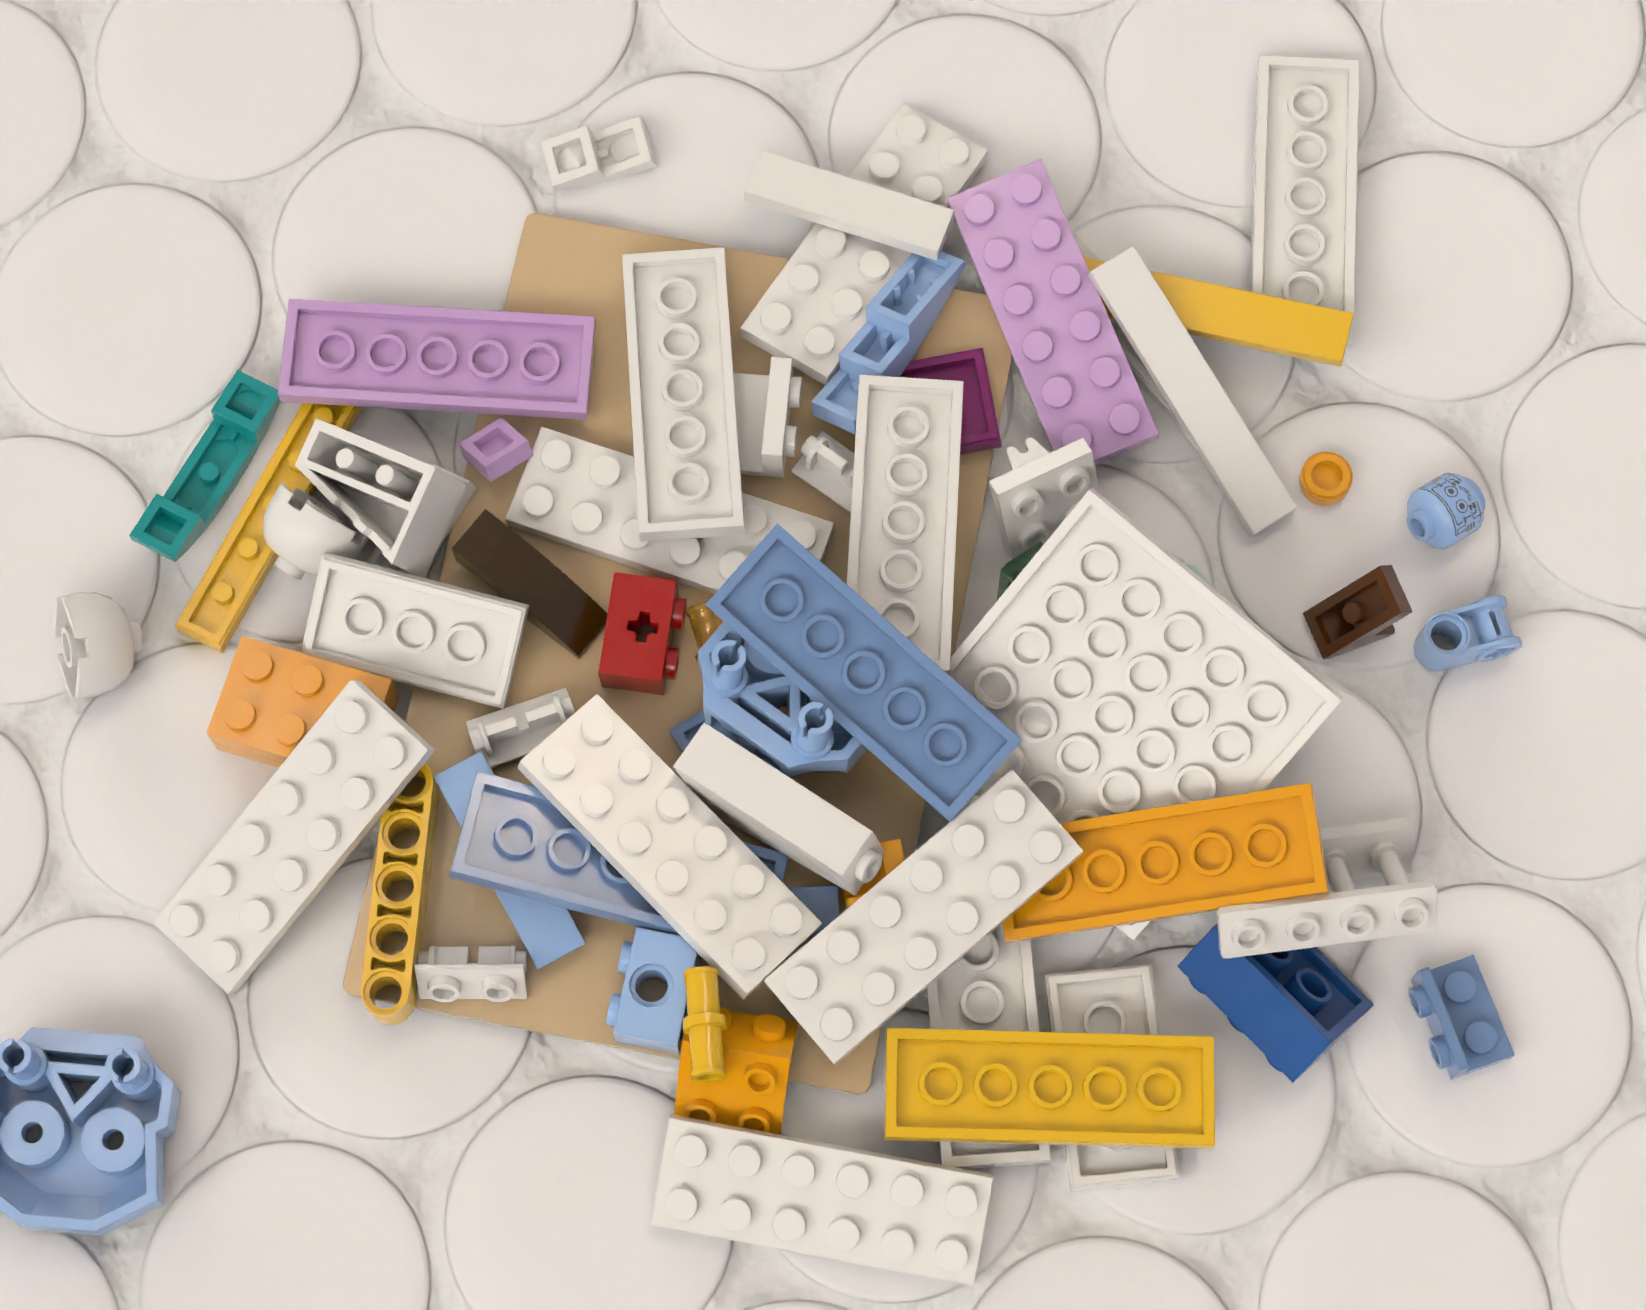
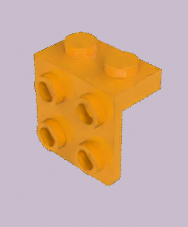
M720 1006V1014L726 1016L727 1029L722 1032L726 1076L720 1081L707 1083L691 1080L689 1035L684 1033L674 1115L781 1135L789 1070L797 1039L798 1022L782 1019L773 1014L755 1015L730 1011Z

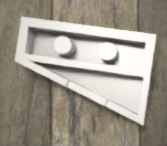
M317 418L295 463V466L333 505L339 507L354 522L353 525L362 534L368 536L382 550V554L393 565L413 575L426 577L467 484L432 465Z

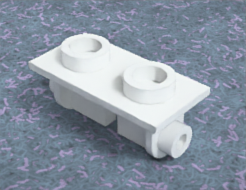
M823 431L817 438L811 435L803 444L800 452L804 455L791 470L792 473L851 513L854 453Z
M563 688L466 721L476 753L481 751L489 767L493 768L525 757L568 720L575 711L567 689Z
M516 945L479 946L478 963H468V946H429V951H419L418 964H415V974L420 999H433L438 1002H452L456 999H487L493 1002H505L510 999H527L528 997L525 972L528 969L527 951H517Z

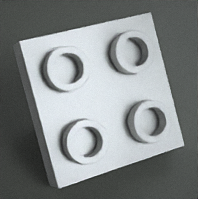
M1028 438L1025 441L1026 453H1019L1015 447L1007 448L1006 452L1012 471L990 480L989 484L1003 545L1012 561L1029 553L1039 551L1089 489L1093 488L1100 494L1093 452L1084 438L1051 453L1033 438Z

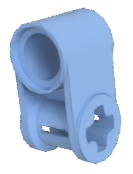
M1503 595L1491 596L1467 606L1433 615L1415 639L1413 646L1414 655L1418 662L1426 669L1437 672L1477 661L1495 660L1519 650L1522 647L1520 637L1513 636L1504 610L1508 605L1506 597ZM1440 633L1447 636L1452 642L1453 650L1439 649L1434 645L1431 634Z

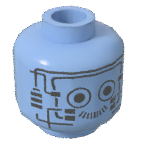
M1444 473L1410 494L1407 501L1408 528L1417 540L1425 542L1433 548L1447 549L1478 531L1484 520V495L1473 480L1455 473Z

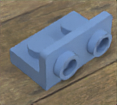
M1474 955L1431 970L1429 967H1426L1416 972L1411 979L1413 987L1408 989L1410 1002L1418 1018L1426 1017L1433 1037L1428 1040L1432 1057L1439 1069H1447L1451 1080L1509 1060L1514 1056Z

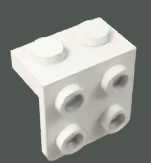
M771 357L769 375L733 373L740 474L784 477L786 456L795 457L797 426L789 425L791 408H800L802 377H793L792 358Z

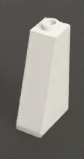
M703 723L673 766L685 784L718 817L851 894L856 895L864 883L870 882L878 873L885 850L873 831L711 726Z

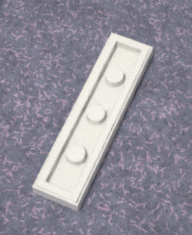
M764 150L760 152L744 191V201L936 261L954 217L953 209Z

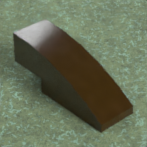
M485 509L452 547L455 559L459 564L494 589L498 597L529 605L526 619L578 659L581 658L605 629L608 613L565 573L488 510Z

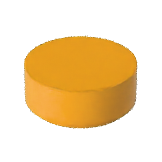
M1316 453L1309 457L1302 467L1299 476L1301 492L1310 502L1316 505H1335L1342 501L1349 492L1353 480L1352 469L1349 463L1336 453Z

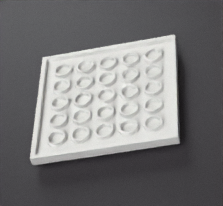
M1093 488L1088 490L950 657L949 676L1022 739L1021 743L974 794L969 802L972 804L1013 769L1059 823L1262 791L1343 699L1342 695ZM1150 921L1117 927L1134 941Z

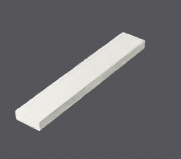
M1134 245L1090 271L1088 274L1090 280L1251 536L1255 535L1297 509V505Z

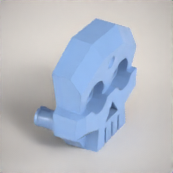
M725 622L720 625L699 649L698 667L703 681L705 724L722 733L786 776L791 777L811 771H841L847 773L867 750L863 744L833 719L832 711L829 708L824 711V704L814 702ZM787 706V715L778 710V708Z
M31 1027L17 1042L14 1041V1038H10L0 1044V1211L18 1225L30 1230L103 1236L163 1205L165 1186L164 1139L176 1133L181 1092L154 1062L139 1036ZM69 1082L90 1083L93 1085L78 1099ZM34 1125H41L43 1129L41 1139L36 1143H28L26 1140L28 1129ZM122 1132L124 1136L123 1145L117 1150H109L107 1148L108 1137L112 1133Z

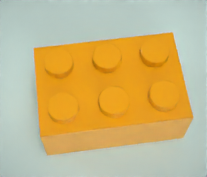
M241 636L206 734L218 750L280 767L351 679L361 681L393 712L400 696L392 679Z

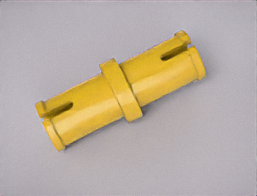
M711 966L689 968L683 973L688 1016L683 1019V1032L689 1035L691 1080L703 1083L720 1081L726 1076L722 1032L727 1029L726 1016L720 1014L718 969Z

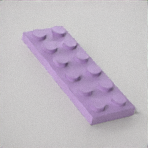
M1039 159L948 197V205L950 209L954 210L956 224L1052 451L1084 438L1093 452L1096 465L1158 439L1159 433L1100 295L1088 276V267L1042 160Z
M289 299L278 397L281 402L588 420L596 320L594 316Z

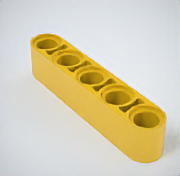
M426 763L414 776L426 780L425 787L421 793L413 797L399 794L380 819L361 981V999L372 1017L386 1025H396L407 1020L413 1013L416 1004L418 986L415 964H418V953L422 951L439 802V787L431 769ZM405 828L417 829L420 832L417 843L408 849H399L393 845L395 836ZM398 880H408L414 883L412 894L404 901L395 902L388 899L387 893L393 883ZM394 932L405 933L408 936V942L401 952L394 955L382 952L381 945L387 935ZM386 985L401 987L402 995L396 1005L391 1008L376 1006L375 998L381 988Z

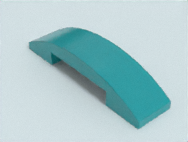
M239 370L236 371L211 409L213 420L165 494L161 496L156 493L130 533L131 540L174 562L179 560L191 548L222 509L256 454L281 402L277 389Z

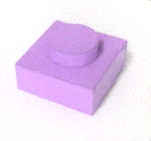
M501 417L459 443L464 459L490 482L510 472L514 467L533 456L528 440Z

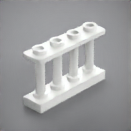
M1407 817L1320 828L1328 883L1331 885L1334 893L1220 907L1217 911L1221 956L1227 959L1436 931L1438 927L1437 888L1434 882L1427 880L1409 883L1406 874L1412 873V831ZM1384 877L1387 886L1356 890L1353 881Z

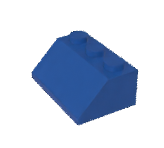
M1218 923L1210 929L1177 966L1189 978L1191 985L1198 992L1206 995L1227 1016L1233 1028L1245 1034L1265 1054L1269 1064L1279 1072H1282L1292 1083L1318 1061L1374 1005L1317 947L1223 958L1219 950Z

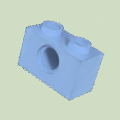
M636 927L633 942H623L618 963V973L626 974L622 994H612L606 1025L614 1026L613 1034L616 1042L680 1055L684 1035L683 1019L688 1016L686 985L683 973L689 968L699 967L701 958L682 936ZM651 978L661 979L668 985L665 996L656 1002H647L638 996L640 985Z

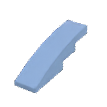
M943 251L940 252L937 261L914 253L908 257L865 307L867 322L838 354L840 369L811 401L813 416L852 434H856L859 375L901 376L953 291L965 268L964 260Z
M481 751L434 775V779L460 828H462L477 771L494 775ZM494 889L537 969L585 944L567 908Z

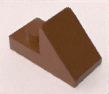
M1380 565L1303 612V615L1324 660L1391 636L1395 633L1393 623L1413 611L1393 566Z

